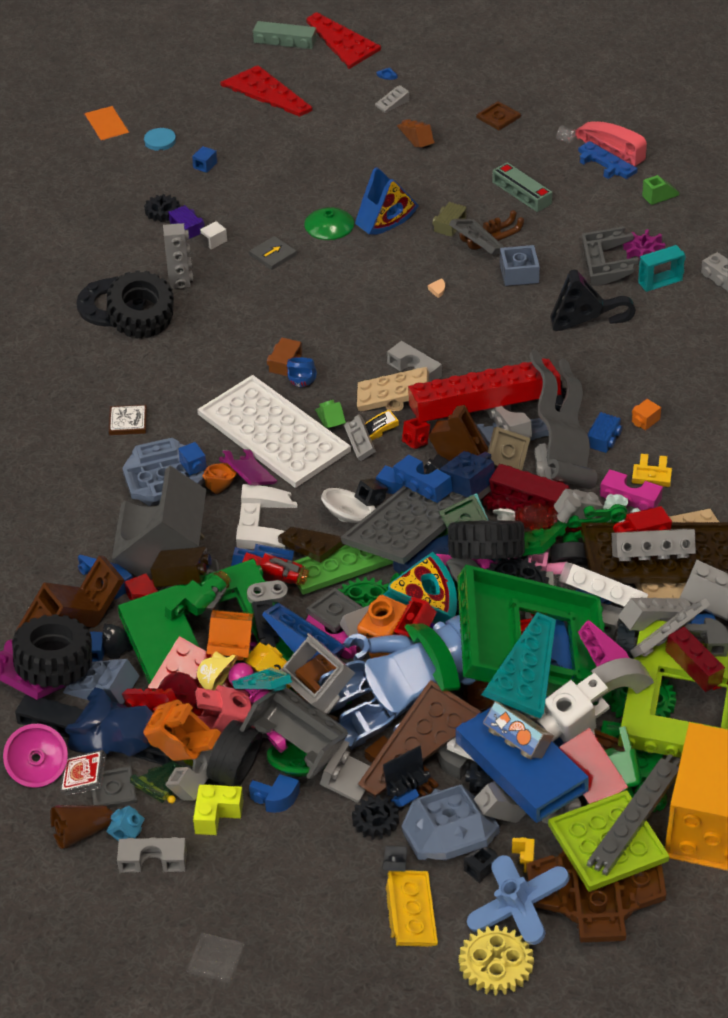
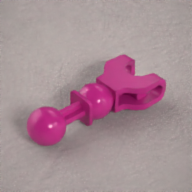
M237 663L231 667L228 679L233 686V680L255 672L250 665ZM245 689L250 694L249 700L252 705L255 701L271 692L268 689ZM276 731L266 733L270 743L280 753L288 748L285 738Z

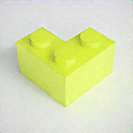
M199 784L193 817L195 834L217 835L219 818L241 819L243 808L242 787Z

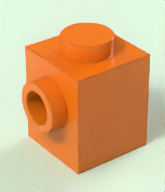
M649 399L636 405L632 410V422L635 426L641 427L644 430L649 429L660 420L661 407Z

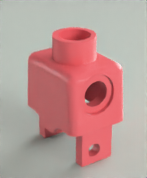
M218 685L215 690L197 688L195 691L197 708L204 709L201 716L197 717L211 730L218 729L221 732L220 735L232 720L243 723L251 709L250 695L243 690Z

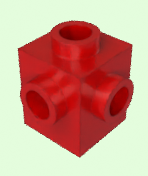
M417 418L404 421L402 442L413 449L427 445L430 424L425 421L419 422Z

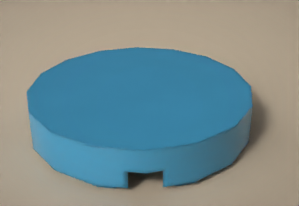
M156 128L145 134L144 142L146 147L151 150H166L175 144L176 135L170 129Z

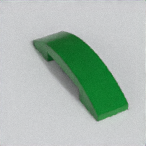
M423 623L406 624L405 628L413 642H421L436 668L433 677L442 691L459 690L460 682L455 662L441 637L432 628Z

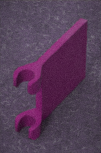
M250 449L243 450L246 456H240V460H234L231 451H222L225 457H219V461L228 463L250 486L277 483V480L255 460Z

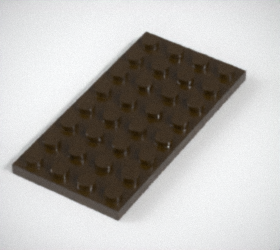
M619 522L581 523L580 530L589 570L617 582L686 583L696 560L728 573V522H672L671 530L695 529L696 553L689 554L688 558H677V554L670 555L669 559H658V555L650 556V560H638L637 556L631 557V561H619V558L612 557L611 533H615L613 527Z

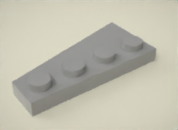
M705 598L685 607L629 652L634 658L639 655L647 656L654 651L652 647L655 645L659 646L667 641L669 634L680 629L682 625L691 622L697 614L710 606V603Z

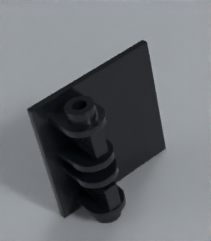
M421 746L409 750L383 764L387 795L391 794L392 797H400L406 792H410L412 790L411 786L415 789L417 784L420 786L427 783L428 779L431 778L430 773L427 770L424 771Z

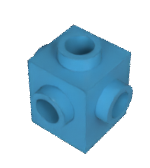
M130 806L117 809L111 816L112 821L106 832L117 841L119 839L136 838L142 830L141 826L145 818Z

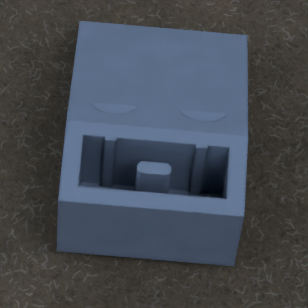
M128 659L92 662L91 668L77 682H71L70 685H67L63 693L88 700V695L96 687L103 689L111 701L123 704L125 700L122 693L126 689L133 688L139 678V674Z

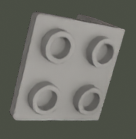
M344 740L324 769L320 785L358 803L365 792L364 789L358 786V783L370 766L349 756L350 752L347 751L349 742Z

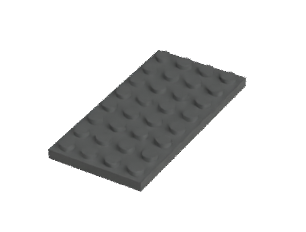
M490 485L478 494L480 500L491 491ZM403 486L342 535V544L405 564L446 529L439 511L468 497L451 492L436 503Z

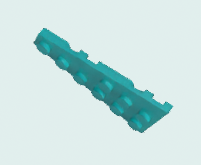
M538 612L535 614L481 694L482 696L537 718L543 716L556 619Z

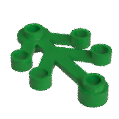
M615 504L609 509L595 510L594 506H587L583 511L585 518L588 519H579V516L573 515L568 520L571 528L581 526V523H616L626 518L627 508L621 504ZM581 530L576 533L568 532L564 534L563 543L579 542L578 539L582 537Z

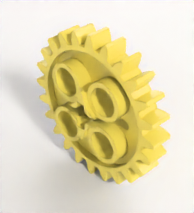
M496 925L494 931H491L486 926V932L483 933L480 929H477V936L470 934V939L464 940V947H460V971H463L464 979L469 978L470 986L476 983L477 991L483 987L485 988V994L493 990L495 996H497L498 990H502L504 995H507L508 988L515 992L516 984L523 987L524 980H529V973L533 972L534 965L533 950L529 949L528 943L523 942L522 935L516 937V930L507 933V927L499 931L498 925Z

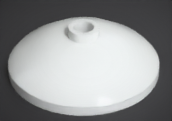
M328 488L323 491L321 496L324 506L342 522L359 523L376 509L374 505L366 506L354 497V492L344 489Z

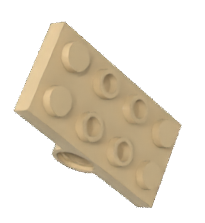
M417 368L358 382V411H366L384 406L387 410L401 411L404 402L409 401L408 386L419 382H429L428 368Z

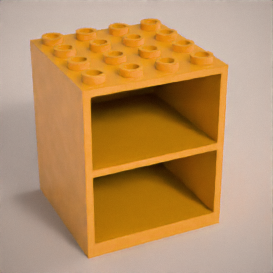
M689 722L670 804L665 850L669 854L670 859L728 871V730L724 728Z

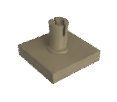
M494 427L487 452L491 454L494 466L498 467L500 463L522 470L530 438L500 427Z

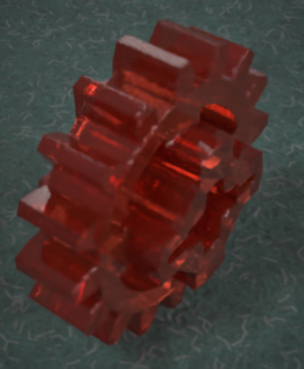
M535 503L530 506L525 505L524 508H518L515 511V521H521L524 524V528L530 527V530L536 528L539 530L543 527L548 528V525L553 526L554 523H557V511L554 507L549 508V505L542 506V503Z

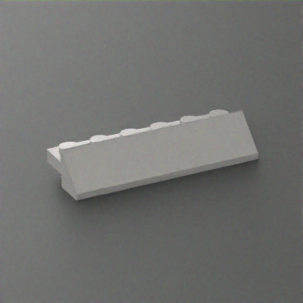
M696 560L680 598L686 599L691 605L706 598L710 606L705 608L704 611L728 621V573Z

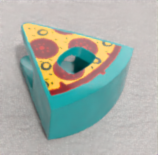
M434 552L428 554L388 585L389 590L383 594L405 605L409 604L412 597L428 601L437 612L432 621L434 624L437 622L445 624L447 620L456 615L457 595L454 581L445 564Z

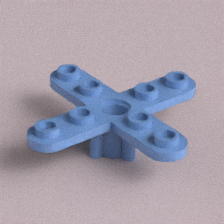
M499 856L491 866L499 884V889L494 892L497 899L473 911L467 918V925L473 932H477V929L484 931L486 926L491 927L513 915L526 943L530 945L538 944L544 939L546 932L533 903L567 885L570 878L569 873L564 867L557 866L526 882L524 877H520L510 857Z

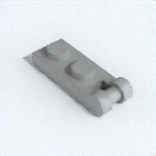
M358 414L351 422L347 421L344 423V427L357 458L362 461L375 453L376 450L365 426V421Z

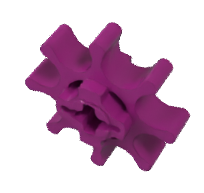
M648 229L645 230V234H642V236H637L634 232H631L634 239L623 243V250H626L627 259L638 256L639 262L640 256L666 248L665 243H662V234L651 237L649 236Z

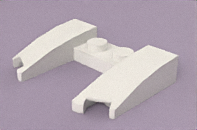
M242 485L241 512L236 536L237 548L254 549L255 544L282 549L287 548L278 542V535L284 531L259 527L261 507L297 508V502H292L290 496H292L291 492L267 486Z

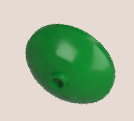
M324 207L309 214L305 219L304 227L307 233L314 238L336 240L347 236L353 230L354 219L343 209Z
M286 741L288 748L282 753L274 746L268 749L267 760L275 769L291 776H307L311 769L305 762L307 753L296 745Z

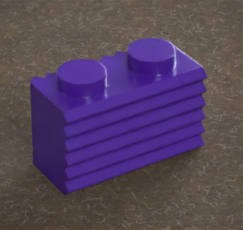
M184 205L169 211L170 224L184 223V229L188 230L189 239L202 234L201 229L205 226L204 221L201 217L198 218L193 209H189Z

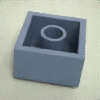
M534 245L500 248V268L505 286L539 283L540 266Z

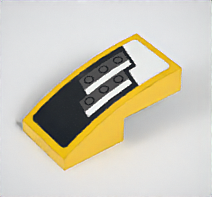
M387 410L367 421L365 426L371 440L382 437V432L399 426V420L391 410Z

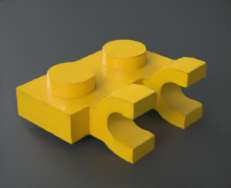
M641 454L640 465L634 464L632 483L643 484L647 481L663 487H670L672 468L666 467L667 456H660L659 467L648 466L649 454Z

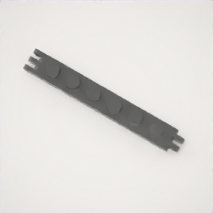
M669 754L666 759L661 758L587 861L586 865L591 868L597 862L594 870L599 872L605 866L602 874L607 876L676 779L681 759L676 758L674 763H671L674 756Z

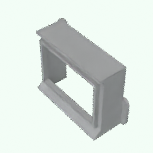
M308 633L305 641L284 667L279 670L290 674L292 683H289V685L304 699L324 714H328L340 700L338 694L355 672L319 640ZM318 651L336 669L316 694H314L295 676L294 672L305 665Z

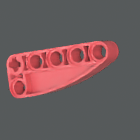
M587 122L575 132L576 137L582 139L583 142L591 141L635 167L646 158L647 142L645 138L624 127L606 122Z

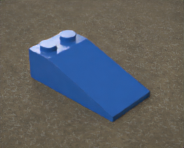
M280 603L275 604L262 614L293 653L305 641L308 633L319 640L338 658H340L345 649L342 643ZM317 651L310 660L320 653Z

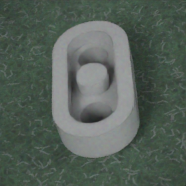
M278 580L252 584L247 590V599L250 603L272 600V603L280 602L287 596L286 584Z

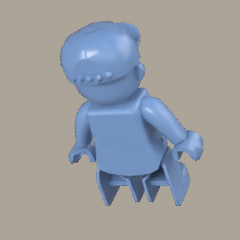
M460 615L452 617L445 624L437 622L433 630L448 647L457 668L459 682L464 685L473 684L475 679L463 677ZM357 633L352 634L344 641L343 646L346 648L355 645L361 649V652L355 654L354 661L346 663L355 674L338 694L340 700L330 713L343 708L347 702L372 691L375 697L369 702L366 701L343 712L339 717V724L348 732L345 741L349 742L350 749L364 744L367 739L385 730L394 719L411 708L430 680L438 684L433 677L436 668L421 643L415 644L412 639L403 635H387L367 639L364 635ZM367 651L370 653H391L386 656L368 659L366 663L361 661ZM334 670L323 674L318 684L322 686ZM399 724L395 725L393 729L394 731L396 730Z

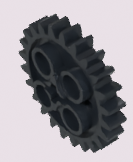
M517 557V559L502 558L501 561L495 559V564L490 563L489 568H487V570L516 576V570H518L520 578L549 584V577H546L547 572L541 571V565L536 567V561L528 562V557L525 560H521V557Z

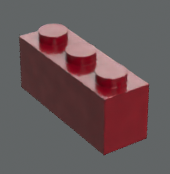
M685 626L668 635L665 651L705 692L722 683L725 667Z

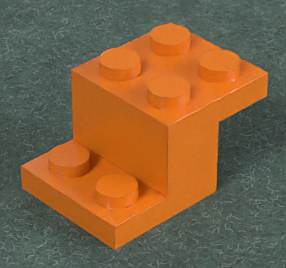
M212 610L206 654H211L212 657L217 651L224 656L237 655V660H244V657L248 658L253 614Z

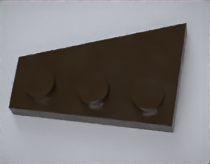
M290 527L278 535L279 543L320 563L345 545L342 544L341 536Z

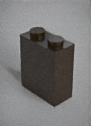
M196 547L160 551L150 569L154 586L189 584L192 580L196 583H201L212 563L211 555L207 553V548Z

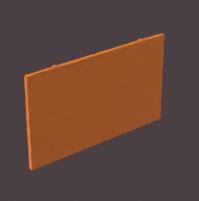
M113 106L84 113L100 140L129 133Z

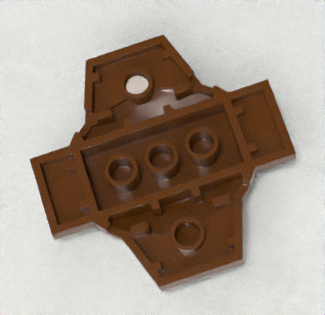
M564 850L557 857L551 855L526 863L527 881L557 866L564 867L570 877L567 885L533 903L536 908L562 913L577 923L580 943L626 941L624 921L636 910L666 901L662 864L588 892Z

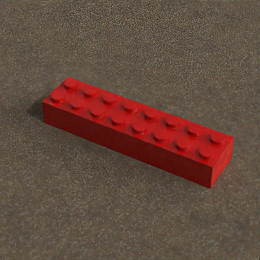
M542 359L544 366L554 374L558 386L557 395H561L560 374L549 359ZM522 362L518 365H506L498 369H486L477 373L470 372L462 376H451L441 380L434 379L426 383L419 382L408 386L409 406L417 420L424 422L449 417L457 406L465 405L470 413L540 398L543 378L532 362Z

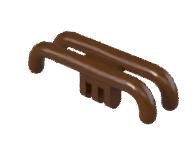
M512 210L506 221L501 222L500 218L497 217L494 220H489V223L484 222L483 228L499 241L518 233L523 227L524 218L519 217L515 227L501 232V229L510 226L515 221L517 213L515 210ZM459 233L460 239L467 243L470 249L477 250L482 248L462 233Z

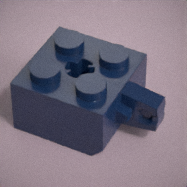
M463 451L441 467L440 471L451 476L452 492L470 497L476 493L479 494L490 485L489 479L493 475L495 468L490 453L484 452L477 456Z

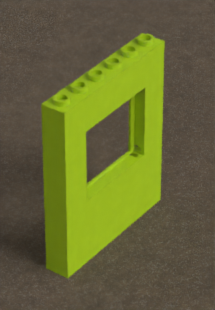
M656 620L644 630H640L637 645L666 622ZM667 641L659 646L655 645L652 647L654 651L647 656L639 655L634 658L644 665L654 683L638 694L632 688H628L621 727L626 726L633 749L636 748L637 750L664 755L671 754L674 757L681 758L689 722L656 716V707L662 676L695 681L665 651ZM727 653V657H716L725 667L722 683L718 686L727 688L721 728L728 730ZM619 734L618 746L624 747L621 735Z

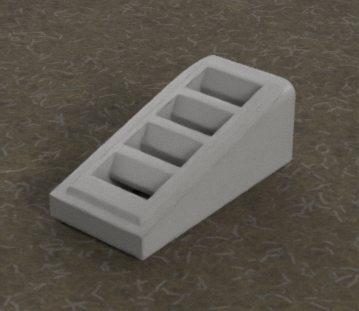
M399 85L375 103V106L386 113L408 102L409 91Z

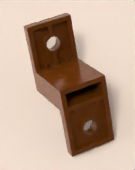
M99 555L80 587L44 582L17 629L32 618H40L43 615L52 616V614L61 617L63 615L69 616L70 619L75 618L86 627L94 628L98 626L125 580L105 556Z

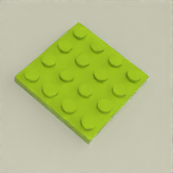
M627 790L548 819V826L588 892L669 861V854L646 820L607 876L602 874L605 866L598 872L594 870L597 862L591 868L586 865L593 852L631 801L632 797Z

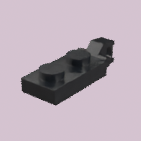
M272 600L252 602L251 608L259 642L264 645L270 644L273 648H276L275 644L279 643V635L262 616L264 611L273 606Z

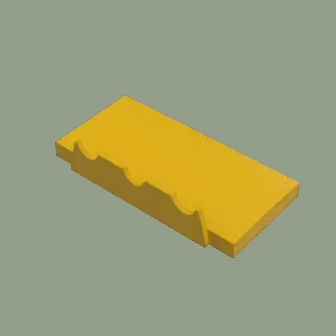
M388 871L385 889L387 891L391 938L395 937L396 946H437L438 941L428 871Z

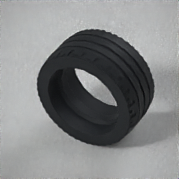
M232 720L218 738L211 753L206 774L207 777L224 786L240 787L256 760L263 735L253 727L242 732L240 728L243 723Z

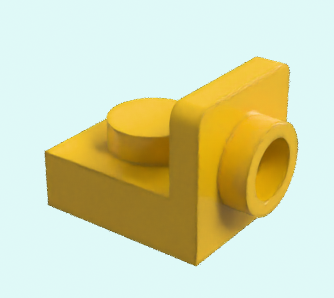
M525 837L512 838V853L520 854V864H524V872H527L526 863L534 861V839Z

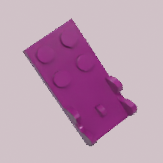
M12 639L5 643L4 650L0 651V681L36 700L66 687L59 685L56 688H52V686H47L46 688L41 687L39 684H36V686L32 685L29 681L23 680L17 674L13 665Z

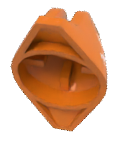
M219 463L208 466L202 477L205 479V486L215 494H218L229 487L237 472L228 463Z

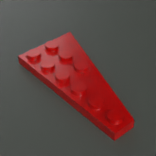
M318 12L306 18L309 26L316 27L319 37L340 57V60L347 65L348 69L381 50L380 45Z

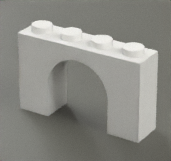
M567 562L558 580L577 589L612 601L622 607H625L630 598L648 597V594Z

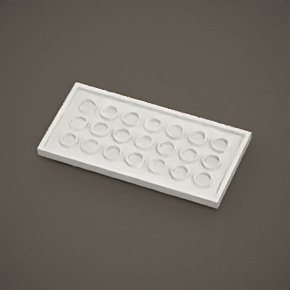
M251 375L198 409L199 416L243 449H250L256 459L295 488L351 452L349 444L254 375Z

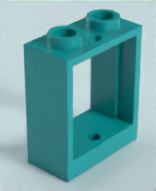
M677 245L640 256L638 283L648 292L682 281L684 261L686 260L684 251H681ZM671 261L670 270L654 275V266Z

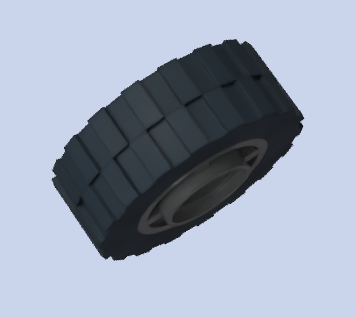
M619 623L616 643L627 652L629 658L634 659L629 651L636 646L637 637H635V630H629L624 623Z

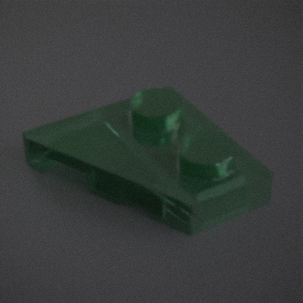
M171 761L163 764L161 767L149 769L147 774L138 777L136 774L132 775L130 783L163 803L173 793L165 784L174 769L181 766Z

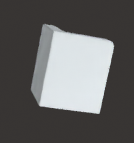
M214 222L201 229V233L208 238L210 249L227 242L226 229L218 222Z

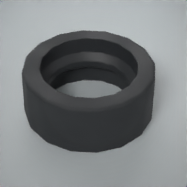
M564 542L553 545L551 547V562H568L575 565L586 563L584 543Z

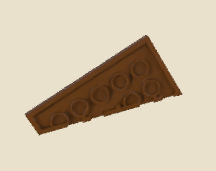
M430 680L361 778L358 786L374 797H377V795L386 791L383 764L418 746H421L424 762L456 737L455 728L482 712L451 692L442 691L438 684Z

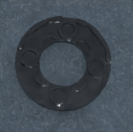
M117 276L91 282L79 293L76 301L77 309L85 321L98 326H112L108 319L107 311L97 308L94 302L101 294H107L111 283L116 281ZM132 299L126 305L134 310H144L146 299Z

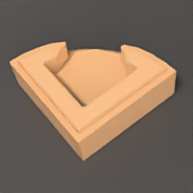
M443 279L428 285V290L438 298L445 291Z

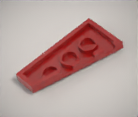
M162 688L152 691V689H146L145 691L142 689H126L122 693L125 706L136 707L146 705L153 713L159 705L177 700L172 688H168L166 691Z

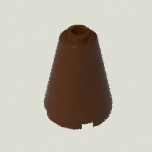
M106 805L53 806L50 810L51 827H55L57 834H53L59 848H68L109 827L112 821V810L108 809Z

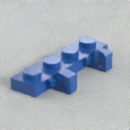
M591 141L578 148V152L581 153L580 163L585 165L586 162L595 161L606 167L607 169H604L603 176L607 179L614 175H620L628 179L637 173L638 168Z

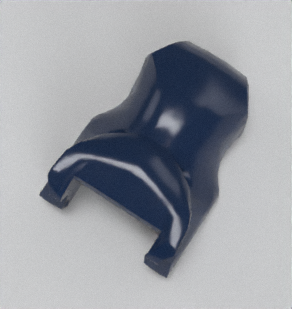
M95 687L87 697L90 702L76 722L68 724L65 728V731L70 735L67 747L72 751L85 752L87 754L100 752V756L101 754H109L110 751H114L131 757L151 745L143 731L153 712L146 705L127 707L111 701L103 689Z

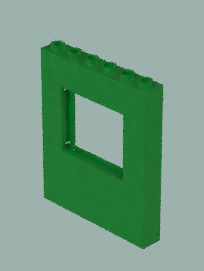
M254 559L204 576L202 582L209 579L213 574L225 581L227 590L218 603L237 598L243 613L253 614L251 603L247 599L248 588L252 584L268 582L264 581L262 568L256 564ZM188 584L175 585L118 605L119 618L148 684L151 683L179 636L199 647L185 616L190 614V611L185 608L184 612L179 617L176 616L172 621L165 617V606ZM253 617L251 630L257 640V643L259 644L255 621ZM279 636V643L275 644L276 649L288 661L294 653ZM236 660L235 664L245 662L243 660Z
M465 564L457 576L463 677L488 683L491 681L521 636L519 610L532 614L538 612L568 623L572 669L550 665L546 696H550L570 680L575 684H579L593 674L591 670L597 666L578 632L588 620L604 632L603 607L601 606L599 596ZM612 690L602 696L606 703L612 697ZM595 701V702L592 703V704H593L594 706H596V705H598L599 703H598L597 701Z

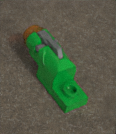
M219 571L218 573L215 572L200 585L192 580L165 606V617L172 621L176 616L179 617L185 608L196 616L202 614L206 609L213 610L229 588L231 579L225 572Z

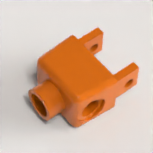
M379 595L369 605L367 613L358 624V634L364 635L367 639L396 635L393 629L398 625L397 622L402 618L401 615L406 611L407 605L385 595ZM369 652L371 659L391 654Z
M179 700L159 705L143 733L153 747L159 748L173 761L196 759L200 752L212 750L221 732L218 729L211 730L191 711L193 707L189 703L183 704Z

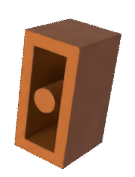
M281 338L279 343L275 344L273 353L267 358L269 372L288 376V369L286 367L288 359L301 357L302 343Z

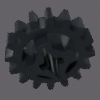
M165 194L161 196L156 195V198L150 197V201L146 200V204H144L145 215L148 216V219L153 218L154 221L160 220V222L163 220L169 221V211L180 208L179 200H176V197L171 198L170 194L168 196H165Z
M377 795L376 799L368 796V801L361 799L360 805L355 804V811H352L353 827H356L357 833L363 831L364 838L369 834L372 840L377 835L380 839H383V834L390 836L391 830L397 829L399 810L395 808L394 802L388 803L387 797L380 800V795Z

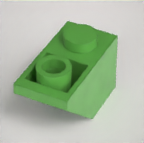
M658 175L643 180L642 196L651 205L679 195V192L669 182Z
M334 400L319 404L320 407L315 409L325 428L346 423L340 402L335 403Z

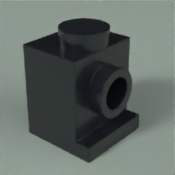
M488 847L472 851L464 858V871L478 883H481L492 872V863L499 856L492 848Z

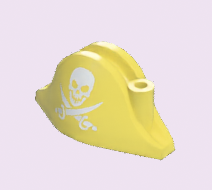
M216 651L212 658L202 661L197 671V677L202 687L215 690L218 685L222 686L238 656L231 655L226 658Z

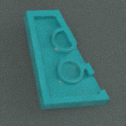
M270 667L233 680L232 683L234 689H274V691L286 688V684L292 683L290 674Z

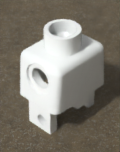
M595 672L579 684H575L570 680L545 699L546 715L537 720L536 723L554 735L552 742L560 737L566 743L589 727L591 730H594L596 728V718L610 709V706L602 697L596 700L608 691V687ZM594 682L597 686L591 687L589 684ZM596 700L599 704L594 706L591 702Z

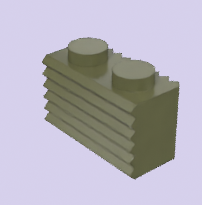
M448 202L445 207L441 208L440 214L433 219L434 232L453 237L457 230L449 224L452 219H466L467 207Z

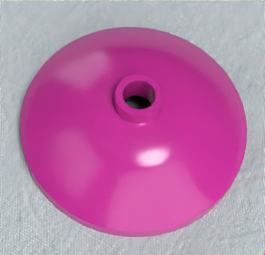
M29 724L17 729L7 740L3 752L4 765L10 777L17 783L30 788L44 787L56 781L65 770L68 760L67 746L62 736L55 729L43 724ZM36 754L40 756V760L37 762L32 760V757Z

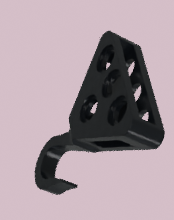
M574 269L567 275L550 319L554 331H563L597 318L604 312L616 307L627 306L628 309L625 312L608 318L610 324L624 323L635 315V305L633 300L627 296L603 299L580 272Z

